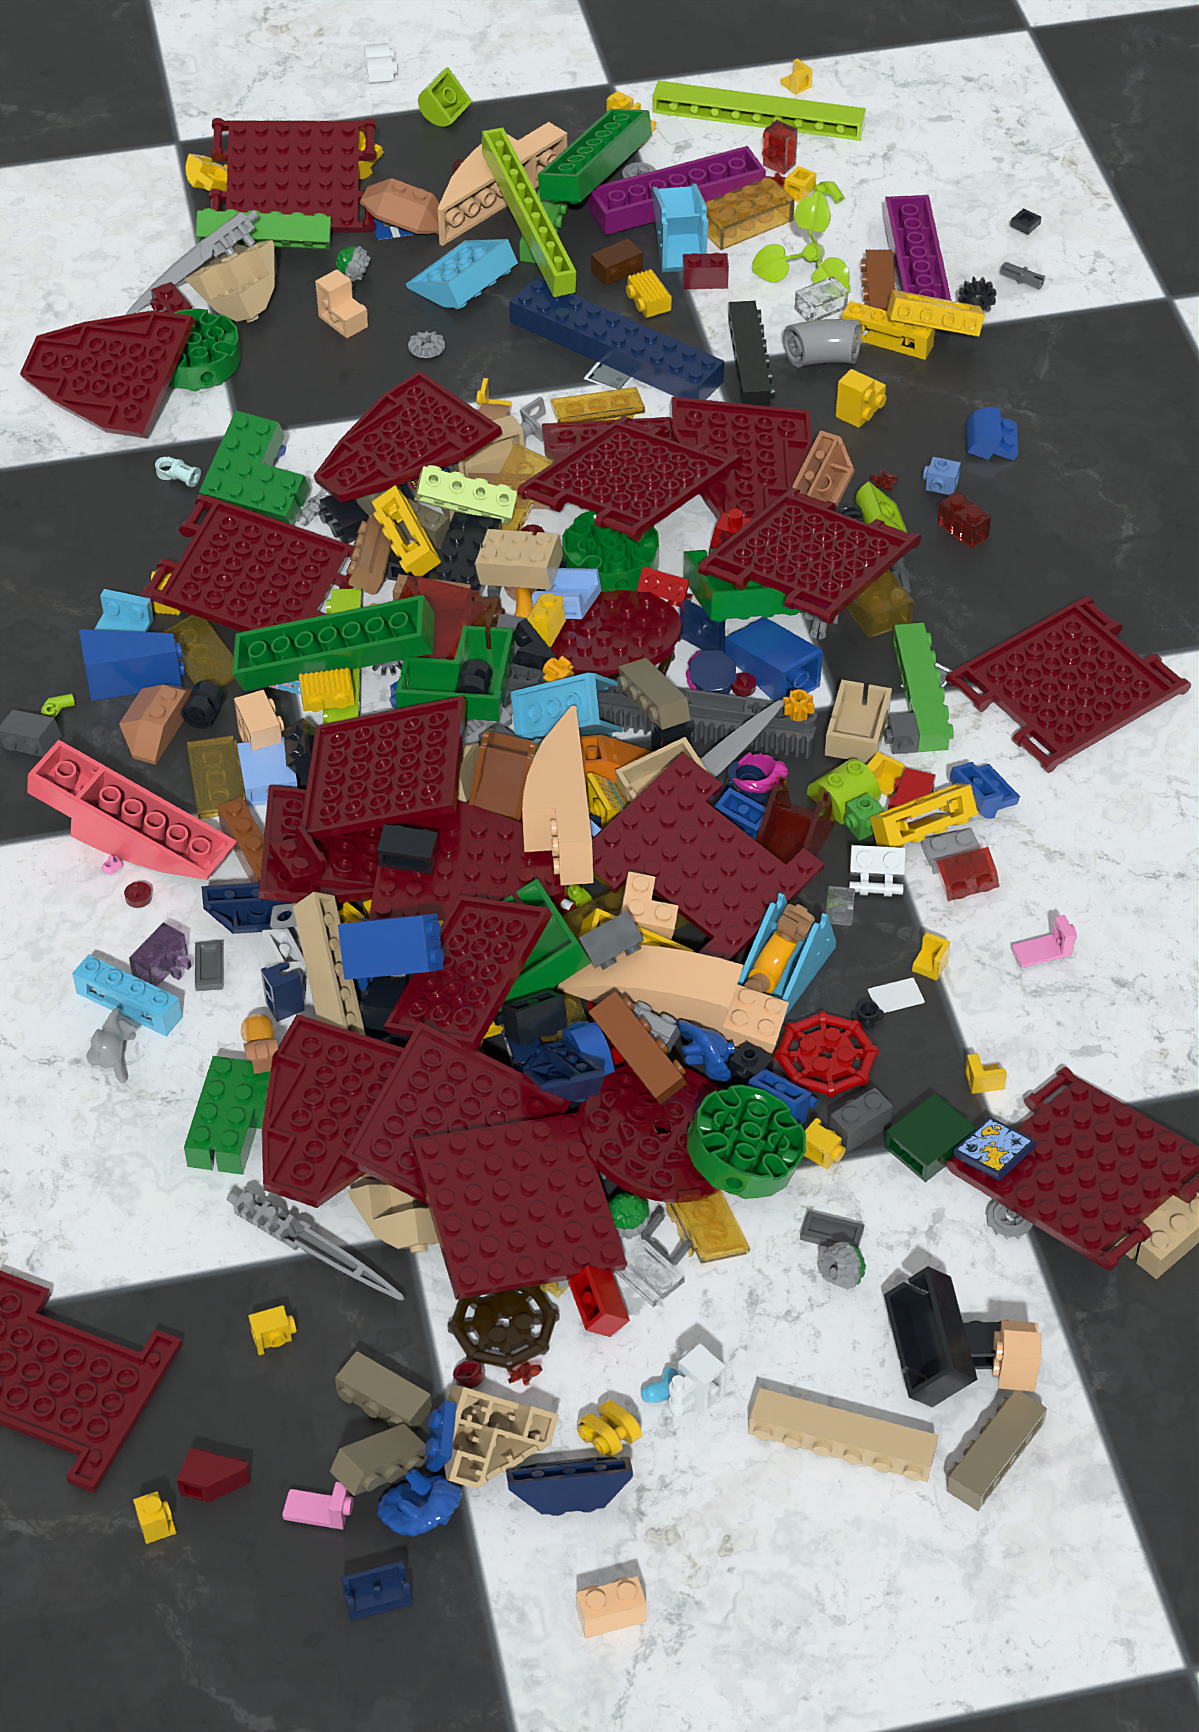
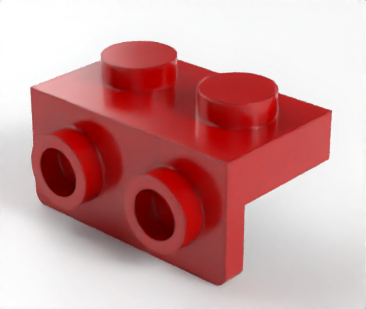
M643 567L637 591L650 592L659 598L668 599L669 604L680 607V603L684 599L692 601L693 594L687 593L690 583L689 579Z

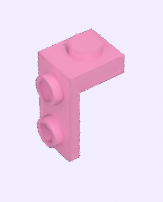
M1065 915L1057 916L1054 918L1051 935L1013 944L1012 951L1022 968L1071 956L1074 941L1077 939V932L1074 925L1068 922Z
M340 1482L335 1483L332 1496L291 1489L289 1490L283 1510V1519L343 1530L347 1515L350 1516L352 1513L354 1497L350 1496L349 1491Z

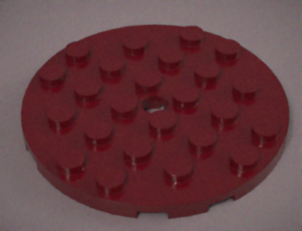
M633 590L601 591L583 619H566L550 649L555 654L557 660L563 656L571 662V665L574 667L572 669L574 676L576 673H595L610 679L609 674L619 673V666L643 658H647L656 666L668 658L675 651L674 646L676 643L681 641V619L671 604L650 592Z
M627 1062L625 1066L614 1069L615 1072L605 1075L597 1096L588 1097L587 1101L580 1102L577 1113L579 1114L582 1126H580L579 1132L582 1143L586 1147V1152L596 1168L622 1189L639 1197L666 1203L698 1201L721 1191V1189L711 1186L705 1177L694 1167L687 1150V1131L695 1118L697 1110L707 1095L714 1091L718 1092L720 1089L711 1081L690 1069L683 1067L686 1071L683 1078L687 1084L661 1105ZM656 1128H664L668 1133H660V1135H658V1131L656 1130Z

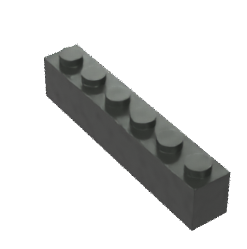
M756 300L728 302V324L741 404L770 406L771 399L775 398L774 385H770L772 383V371L767 369L769 368V354H765L767 353L766 339H762L764 338V325L759 324L762 323L761 309L757 310Z

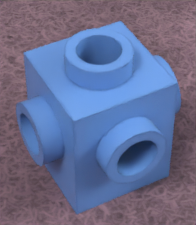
M933 457L930 466H925L923 480H927L926 490L954 496L959 481L961 462Z

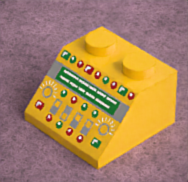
M594 773L586 774L588 811L592 816L601 817V829L603 830L628 806V803L618 789L616 782Z

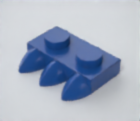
M447 1400L431 1412L428 1420V1427L431 1430L430 1438L425 1448V1454L428 1455L426 1466L433 1473L439 1471L452 1457L457 1404Z

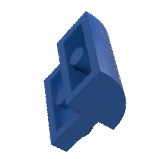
M982 408L970 415L966 421L967 453L987 460L990 459L992 454L1014 461L1018 456L1017 423L1010 419L1002 418L999 408Z
M973 762L952 767L950 782L952 784H971L977 811L984 818H995L998 810L1018 804L1020 795L990 764L977 767Z
M729 787L714 808L762 845L771 829L773 812Z

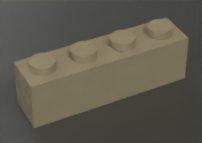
M389 489L357 498V504L369 517V515L376 511L372 501ZM408 499L434 549H440L447 530H449V517ZM395 519L393 520L401 528L406 539L419 544L411 536L404 521L398 523Z
M647 658L618 667L619 677H617L619 689L628 695L631 702L634 701L638 705L641 712H645L651 722H655L663 730L690 721L687 697Z
M1015 1390L1009 1398L1005 1396L1000 1401L995 1417L993 1419L988 1418L980 1429L981 1435L976 1441L972 1439L967 1444L963 1452V1459L960 1463L955 1461L946 1474V1477L949 1479L947 1492L977 1511L980 1510L1044 1425L1047 1408L1019 1390Z

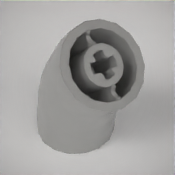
M822 319L786 326L783 332V345L789 361L797 368L823 363L855 364L861 345V321Z

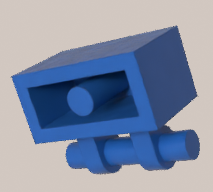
M766 1069L752 1077L748 1083L749 1087L763 1089L784 1101L792 1110L790 1114L796 1119L798 1124L806 1121L808 1108L815 1109L819 1103V1099L811 1096L812 1093L810 1091L800 1088L789 1080Z

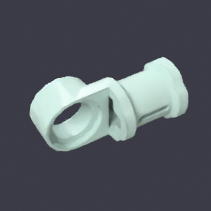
M162 457L155 463L156 474L162 480L179 479L185 482L187 486L194 487L201 476L200 468H192L181 459L176 460L171 457ZM164 466L171 467V469L168 471L161 470V468Z

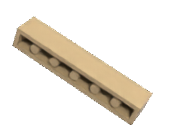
M313 892L295 904L293 910L317 1020L365 1035L353 979L344 980L338 924L341 923L335 896Z
M762 1388L758 1390L749 1418L748 1433L763 1441L772 1440L780 1442L793 1449L802 1448L813 1451L819 1456H832L843 1459L849 1464H862L873 1467L879 1472H892L903 1475L912 1481L922 1480L928 1482L939 1436Z

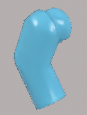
M665 1368L661 1381L642 1388L641 1398L646 1403H659L668 1400L670 1397L669 1384L672 1378L678 1375V1371L673 1368Z

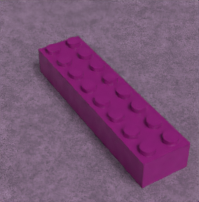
M744 146L599 185L588 194V210L604 234H612L655 222L652 187L664 189L690 187L692 184H697L706 207L765 192L766 170L750 148Z
M929 195L885 197L883 219L889 249L893 253L894 274L898 291L952 301Z

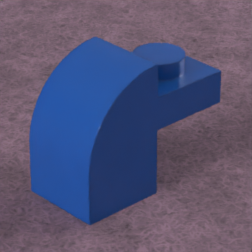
M576 1022L569 1028L561 1030L563 1039H566L604 1069L605 1075L615 1072L609 1046L596 1022Z

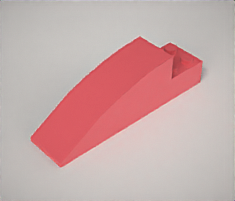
M60 740L52 746L28 774L27 793L71 817V837L135 865L162 873L208 880L237 844V841Z

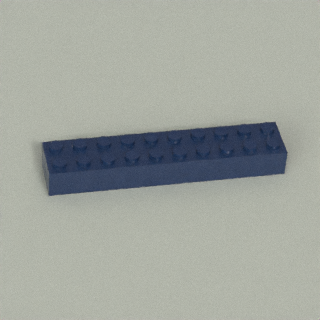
M535 277L509 301L510 323L674 397L706 400L724 382V360L571 293L553 297L547 283Z

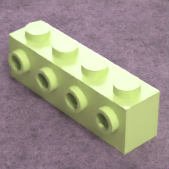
M429 465L427 467L423 466L420 472L414 500L460 513L502 519V524L508 525L512 519L517 491L512 490L507 485L499 484L496 486L488 484L489 482L485 479L475 478L473 480L466 478L462 473H448L442 471L437 466Z

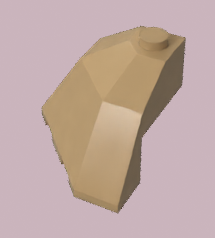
M272 240L256 243L249 246L248 249L239 255L237 252L222 258V263L206 265L185 278L187 283L216 312L236 322L242 320L247 322L254 321L259 318L258 314L266 309L275 287L274 243Z
M368 1184L348 1190L352 1202L374 1236L397 1249H410V1253L427 1252L428 1246L439 1243L428 1204L390 1185Z
M452 1385L447 1401L456 1403L457 1406L452 1457L444 1465L447 1480L475 1489L480 1488L500 1473H505L506 1469L515 1467L528 1456L551 1445L559 1414L529 1405L518 1404L466 1387Z

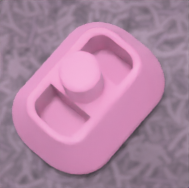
M108 856V860L101 867L102 871L111 875L123 866V862L116 856Z

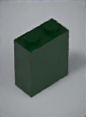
M933 1094L886 1131L885 1148L926 1183L946 1167V1162L954 1156L953 1150L973 1133L976 1128L969 1119L963 1118L958 1114L949 1102Z

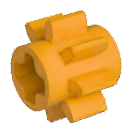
M563 656L559 660L553 657L543 667V673L545 674L543 679L548 683L573 677L574 672L572 669L574 667Z
M797 689L790 691V697H783L784 715H789L793 721L807 720L808 713L814 714L815 704L813 703V695H808L806 691Z

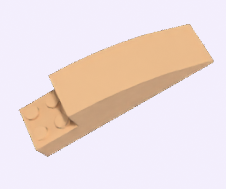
M548 122L520 140H516L507 134L534 189L539 186L537 174L567 148V133ZM482 143L464 160L451 177L438 206L439 244L442 246L508 206L482 154Z
M570 706L542 741L533 758L523 792L524 852L552 850V857H558L553 858L554 875H560L561 885L593 883L592 836L576 706Z
M640 945L641 949L629 956H626L625 952L615 957L617 963L604 970L600 966L594 969L591 963L561 982L557 989L597 1004L616 991L620 998L626 995L630 1002L637 1004L638 1001L645 1003L653 1009L651 1013L659 1017L662 1014H666L676 1021L684 1020L700 1028L715 1030L723 1035L728 1043L734 1042L735 1049H740L747 1041L755 1047L762 1048L770 1056L775 1048L789 1002L738 985L744 966L742 964L695 952Z

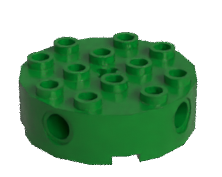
M196 308L174 312L176 314L191 315L195 323L169 385L175 388L199 391L202 388L223 384L225 380L236 372L241 362L236 325L229 317L223 314H210L206 309Z
M588 511L576 517L574 523L568 529L566 528L562 535L563 558L566 560V568L597 569L602 592L615 590L637 591L643 567L658 570L659 537L658 531L654 526L644 532L639 541L630 539L629 535L607 527L604 529L597 527L595 519L598 513Z
M736 1085L730 1086L728 1090L714 1091L705 1097L687 1131V1150L694 1167L714 1188L721 1189L728 1194L736 1195L743 1199L769 1197L787 1187L806 1152V1133L801 1123L798 1124L796 1119L790 1114L792 1110L784 1101L763 1089Z

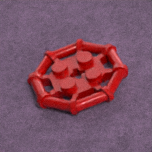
M819 1010L818 1014L795 1023L788 1022L784 1026L785 1032L778 1049L774 1052V1060L779 1062L791 1083L800 1088L827 1095L828 1098H834V1095L859 1085L865 1086L869 1082L868 1076L875 1058L879 1055V1050L877 1046L873 1045L861 1027L862 1023L857 1019L852 1021L827 1014L825 1010ZM819 1025L820 1030L807 1035L802 1033L804 1030ZM837 1028L844 1029L846 1031L844 1033H841ZM855 1036L862 1049H855L850 1039ZM793 1039L800 1043L797 1051H789ZM823 1052L831 1053V1058L827 1059L826 1056L820 1057ZM862 1060L860 1068L855 1070L852 1067L854 1061ZM792 1062H797L802 1072H798ZM814 1076H817L821 1078V1081L826 1083H822L812 1079H814ZM846 1076L848 1077V1078H846V1079H844V1080H841V1081H838V1082H836V1083H833V1081H836V1080L841 1079V1078L846 1077Z

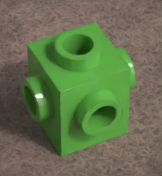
M869 793L853 798L850 802L846 803L845 825L859 841L874 834L870 817L883 812L881 804L875 801Z

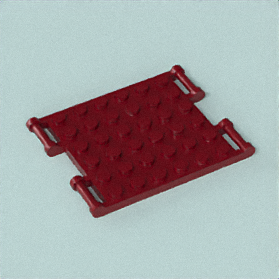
M214 118L212 120L214 133L213 149H211L210 157L215 161H228L227 191H221L216 188L209 191L211 209L220 211V202H226V210L233 209L242 213H247L250 210L259 211L263 214L277 211L285 215L299 212L306 216H314V214L321 213L331 217V233H369L375 231L376 223L373 220V215L366 208L365 220L358 222V202H360L365 190L359 191V161H373L376 159V150L374 149L375 119L367 118L364 121L223 120L222 118ZM222 131H229L228 150H222ZM359 131H365L364 150H359Z
M622 416L522 483L517 489V497L524 500L531 499L550 506V509L556 512H560L565 503H572L580 508L598 513L595 519L597 527L603 529L607 527L629 535V538L639 541L644 532L733 469H740L743 457L712 449L708 444L702 442L693 448L664 438L665 430L662 428H651L632 421L630 417Z
M792 487L703 559L698 567V573L704 576L711 575L735 585V588L744 590L751 580L765 587L776 589L788 595L785 600L786 608L791 610L796 608L822 619V622L831 625L835 617L912 548L916 549L920 544L921 535L914 532L910 534L885 525V522L879 519H875L871 524L861 522L835 512V503L818 500L802 494L800 490Z
M199 495L188 519L179 527V532L182 536H194L178 563L167 559H161L156 566L157 571L148 586L142 589L140 597L150 598L151 602L160 603L240 632L323 616L327 614L319 611L333 585L339 586L340 589H353V586H350L348 582L350 574L344 576L340 572L348 557H351L355 547L206 495ZM210 509L201 525H196L203 511ZM171 573L162 591L157 590L165 575Z
M1089 596L1079 599L956 668L946 677V682L952 687H957L967 696L979 712L985 711L994 702L1016 721L1023 729L1013 736L1012 741L1018 747L1022 746L1037 759L1047 773L1054 771L1057 765L1178 694L1183 695L1187 693L1191 688V683L1174 673L1162 662V658L1156 653L1142 659L1119 640L1116 635L1121 632L1123 625L1117 620L1113 621L1094 605V601ZM963 678H968L984 694L979 695ZM1030 738H1035L1052 755L1048 757Z
M1062 1067L1056 1072V1077L1036 1093H1030L1024 1098L1026 1107L1035 1114L1015 1130L1034 1139L1036 1148L1000 1181L972 1166L966 1167L965 1162L954 1156L946 1162V1166L952 1174L1108 1271L1118 1265V1260L1140 1241L1145 1242L1152 1236L1150 1228L1142 1221L1173 1195L1186 1203H1190L1197 1197L1196 1193L1199 1191V1176L1187 1184L1199 1173L1198 1146L1078 1078L1068 1067ZM1062 1085L1067 1086L1047 1104L1043 1102ZM1127 1234H1130L1128 1237H1126L1121 1243H1119L1114 1249H1112V1250L1109 1252V1250H1110L1114 1245H1116V1244H1117L1121 1239H1123Z

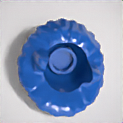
M678 1020L676 1025L680 1030V1034L691 1043L682 1048L683 1053L687 1055L685 1057L686 1063L689 1066L704 1064L705 1073L710 1079L722 1082L730 1081L732 1079L731 1071L725 1063L729 1054L735 1053L734 1042L728 1043L724 1036L715 1030L700 1028L687 1021Z
M412 1469L406 1474V1479L409 1483L399 1484L396 1488H391L381 1497V1501L377 1505L378 1517L392 1531L400 1535L416 1537L419 1534L428 1532L430 1529H434L438 1524L444 1526L449 1521L453 1510L459 1506L462 1490L458 1483L448 1481L442 1475L425 1477L417 1470Z

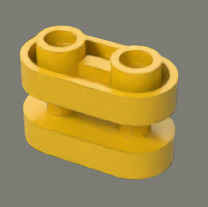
M610 1399L598 1406L600 1417H596L589 1412L578 1419L579 1427H577V1432L580 1438L585 1443L590 1442L601 1455L606 1454L608 1457H613L622 1451L621 1439L628 1444H632L642 1437L641 1428L635 1418Z

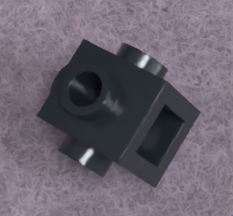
M747 1041L740 1049L736 1048L735 1053L729 1056V1070L731 1071L732 1079L738 1084L748 1086L749 1080L764 1069L773 1073L774 1058L768 1055L762 1048L755 1047Z

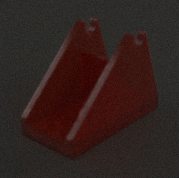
M407 576L398 600L424 595L435 612L433 654L415 658L454 660L456 658L463 625L472 626L485 609L484 603L472 600V597L479 596V591L420 576Z
M780 776L778 786L774 785L756 842L785 865L803 848L815 857H818L835 826L830 792L824 791L823 800L818 801L814 812L791 804L786 778Z

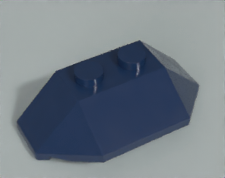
M260 883L201 886L203 909L232 934L272 930L270 922L273 906L291 903L258 899ZM282 912L278 916V920H288L292 912Z
M566 1039L538 1045L536 1053L529 1058L523 1067V1074L541 1090L572 1102H584L588 1100V1097L597 1096L605 1078V1070Z
M592 1457L535 1463L521 1466L517 1469H506L508 1490L541 1515L559 1516L565 1512L581 1511L589 1513L596 1509L605 1508L633 1478V1469L630 1457H620V1459L615 1457Z

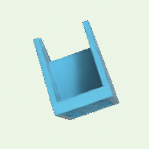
M692 184L690 187L664 189L652 187L661 271H682L683 254L707 253L708 219H706V203L697 184Z
M585 673L511 691L515 736L531 741L538 738L542 742L570 706H576L580 736H610L614 732L622 733L623 729L621 726L599 720L597 691L608 690V687H618V682L595 673Z
M779 893L777 903L771 902L741 972L738 985L744 987L756 959L773 933L777 931V921L788 904L784 894ZM822 913L820 924L815 922L807 937L803 941H798L778 986L769 994V996L789 1002L785 1016L836 948V939L829 916L825 913Z

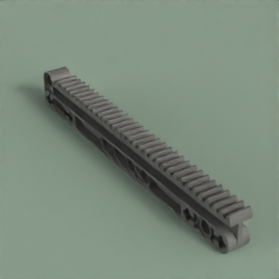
M512 664L503 707L505 708L512 703L511 691L546 683V680L543 679L545 675L543 671ZM619 686L608 687V690L597 691L599 720L621 726L624 732L633 728L635 734L639 730H643V734L647 735L652 731V722L645 712H641L638 705L634 701L631 702L628 695L624 691L622 692ZM678 688L688 700L690 720L693 725L691 737H693L694 742L702 738L704 744L713 740L714 745H718L720 741L724 740L748 720L775 703V701ZM782 706L745 750L750 746H753L755 751L763 747L765 753H768L770 749H774L775 754L784 750L786 756L790 752H794L795 757H799L801 753H804L805 758L808 759L812 755L813 741L816 735V710L814 709V714L808 713L807 720L793 721L789 715H784V707Z

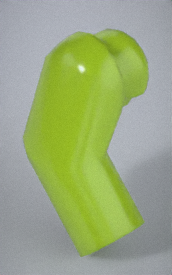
M822 181L814 187V192L821 191L824 196L831 195L836 204L842 202L845 198L833 181Z
M67 694L48 698L41 709L42 716L55 718L62 708L75 706L73 695Z
M573 884L568 887L567 895L578 907L576 919L583 922L590 914L593 899L586 890L577 884Z

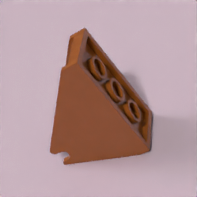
M489 728L484 731L482 744L479 748L469 805H475L520 822L527 775L533 758L541 745V739L536 738L531 741L496 733V729Z

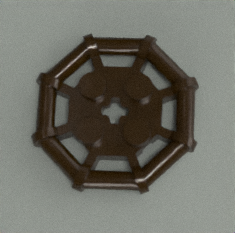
M541 1285L514 1289L515 1291L524 1292L521 1297H518L513 1292H497L496 1295L484 1301L476 1299L479 1296L458 1300L452 1320L447 1324L448 1332L454 1335L466 1354L467 1361H478L479 1363L505 1368L506 1371H513L514 1367L540 1354L546 1355L550 1349L548 1345L555 1323L560 1319L559 1311L553 1308L541 1290ZM534 1299L542 1313L534 1314L528 1303ZM468 1307H471L475 1310L473 1320L464 1322ZM500 1319L509 1320L508 1327H504L502 1324L497 1326L496 1324ZM543 1324L539 1337H533L531 1332L532 1329L534 1330L535 1325ZM473 1332L479 1343L474 1345L466 1333ZM524 1345H528V1346H529V1347H527V1348H525V1349H523V1350H521V1351H519V1352H517V1353L511 1355V1352H512V1351H514V1350H516V1349H518V1348H520V1347H522V1346H524ZM491 1347L499 1349V1352L504 1353L505 1356L485 1352V1350H492Z

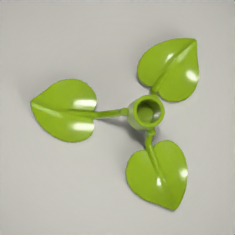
M816 191L803 199L797 205L794 213L797 225L802 229H808L812 243L804 247L803 253L785 256V249L782 245H767L756 254L752 263V271L768 282H779L789 273L790 267L787 260L805 257L808 261H817L819 269L813 272L812 281L819 291L828 295L848 294L851 292L849 270L845 262L840 258L829 257L821 264L825 249L815 239L812 231L817 233L824 232L830 224L831 212L824 194L821 191Z

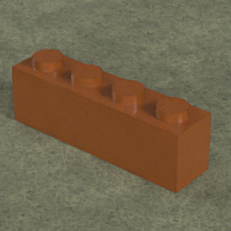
M865 250V259L860 261V272H864L861 276V285L863 287L862 299L867 301L864 302V305L887 311L892 290H896L892 250Z
M242 797L217 805L220 827L225 835L237 841L233 850L251 883H260L263 834Z
M615 991L591 1009L589 1014L661 1105L687 1084L683 1078L686 1071L676 1059L671 1062L665 1055L669 1052L668 1048L660 1038L654 1041L650 1036L649 1032L652 1031V1028L643 1017L639 1019L635 1017L632 1011L636 1008L626 995L620 998Z

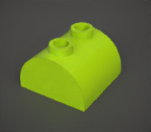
M449 67L444 68L418 97V106L424 117L431 123L442 127L452 124L472 102Z
M868 481L857 492L856 504L860 506L864 514L863 519L865 523L871 524L875 519L884 521L885 525L907 532L897 504L871 482Z
M854 758L849 759L812 782L807 788V795L841 825L845 823L846 803L850 802L853 798L861 797L867 793L875 801H879L881 798L880 787L872 771L862 761Z

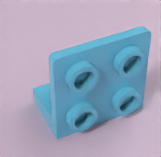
M107 589L103 590L100 595L103 615L94 630L147 632L154 620L150 598Z

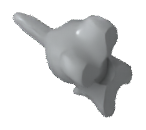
M114 1008L103 1026V1031L97 1029L93 1034L91 1047L86 1057L91 1065H99L104 1068L113 1067L116 1078L120 1083H125L126 1078L121 1062L122 1042L126 1039L134 1040L135 1035L133 1032L137 1031L138 1028L132 1026L125 1018L119 1019L120 1011Z

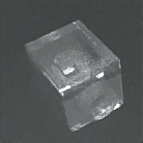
M828 886L826 914L829 916L831 924L852 925L855 888Z

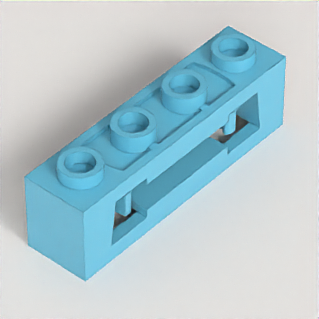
M89 954L72 973L77 994L110 1010L117 1008L120 1011V1015L166 1037L182 1019L179 997ZM93 987L96 988L97 994L91 992L90 990ZM150 1015L152 1021L146 1018Z

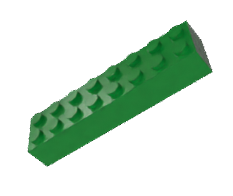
M632 109L608 110L537 174L541 200H549L553 203L569 201L572 204L582 202L588 194L652 136L650 111Z
M424 595L236 633L232 675L244 691L299 681L300 674L315 673L316 671L319 673L320 671L325 672L331 669L335 671L341 668L353 670L403 660L404 657L433 654L435 612Z

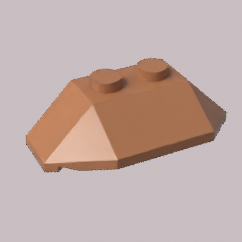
M393 178L366 188L360 204L365 206L367 211L375 218L416 234H439L438 206L440 203L434 194Z
M820 430L792 486L800 490L802 494L824 502L831 501L836 504V508L855 472L840 436Z
M158 685L140 690L119 723L133 759L154 765L157 764L184 721L181 716V709L193 689L179 685Z

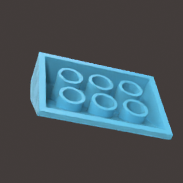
M508 239L463 241L406 283V287L443 307L459 309L467 304L466 301L470 298L480 295L482 289L495 284L498 277L508 274L511 268L518 262Z

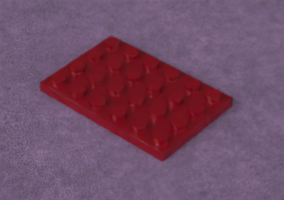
M459 895L441 926L440 942L444 953V969L413 974L384 1024L387 1032L411 1037L418 1023L421 1022L473 1049H478L552 917L550 910L544 907Z

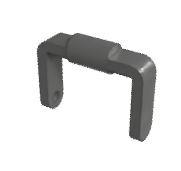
M659 1212L642 1232L641 1239L648 1245V1250L658 1260H663L666 1264L675 1266L692 1247L693 1242L687 1239L671 1258L657 1241L650 1238L665 1218V1215Z

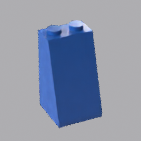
M767 617L752 622L747 627L725 638V654L736 662V667L742 672L753 675L756 678V685L772 701L777 702L778 700H783V697H790V691L801 689L809 693L820 687L823 651Z
M79 630L91 701L137 694L142 688L158 685L182 686L180 676H184L185 671L183 660L178 661V658H182L180 643H175L173 633Z
M437 913L338 924L344 980L422 973L444 969V953L440 942L441 927Z

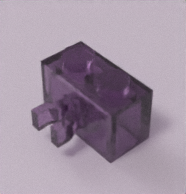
M163 922L129 957L132 975L156 987L169 974L173 978L180 980L182 978L181 970L175 967H184L187 970L192 967L191 960L186 958L188 951L185 934Z

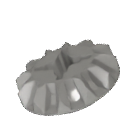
M636 162L627 165L623 169L622 177L625 179L636 176L637 173L640 175L655 171L656 169L648 163Z
M426 330L425 333L417 332L416 336H411L408 347L410 352L417 357L432 358L443 352L445 341L442 335H437L436 331L428 333Z
M997 1201L989 1207L987 1213L988 1227L994 1229L995 1235H1004L1007 1240L1010 1237L1020 1239L1022 1235L1029 1234L1033 1226L1032 1223ZM1006 1212L1012 1219H1015V1225L1005 1221Z

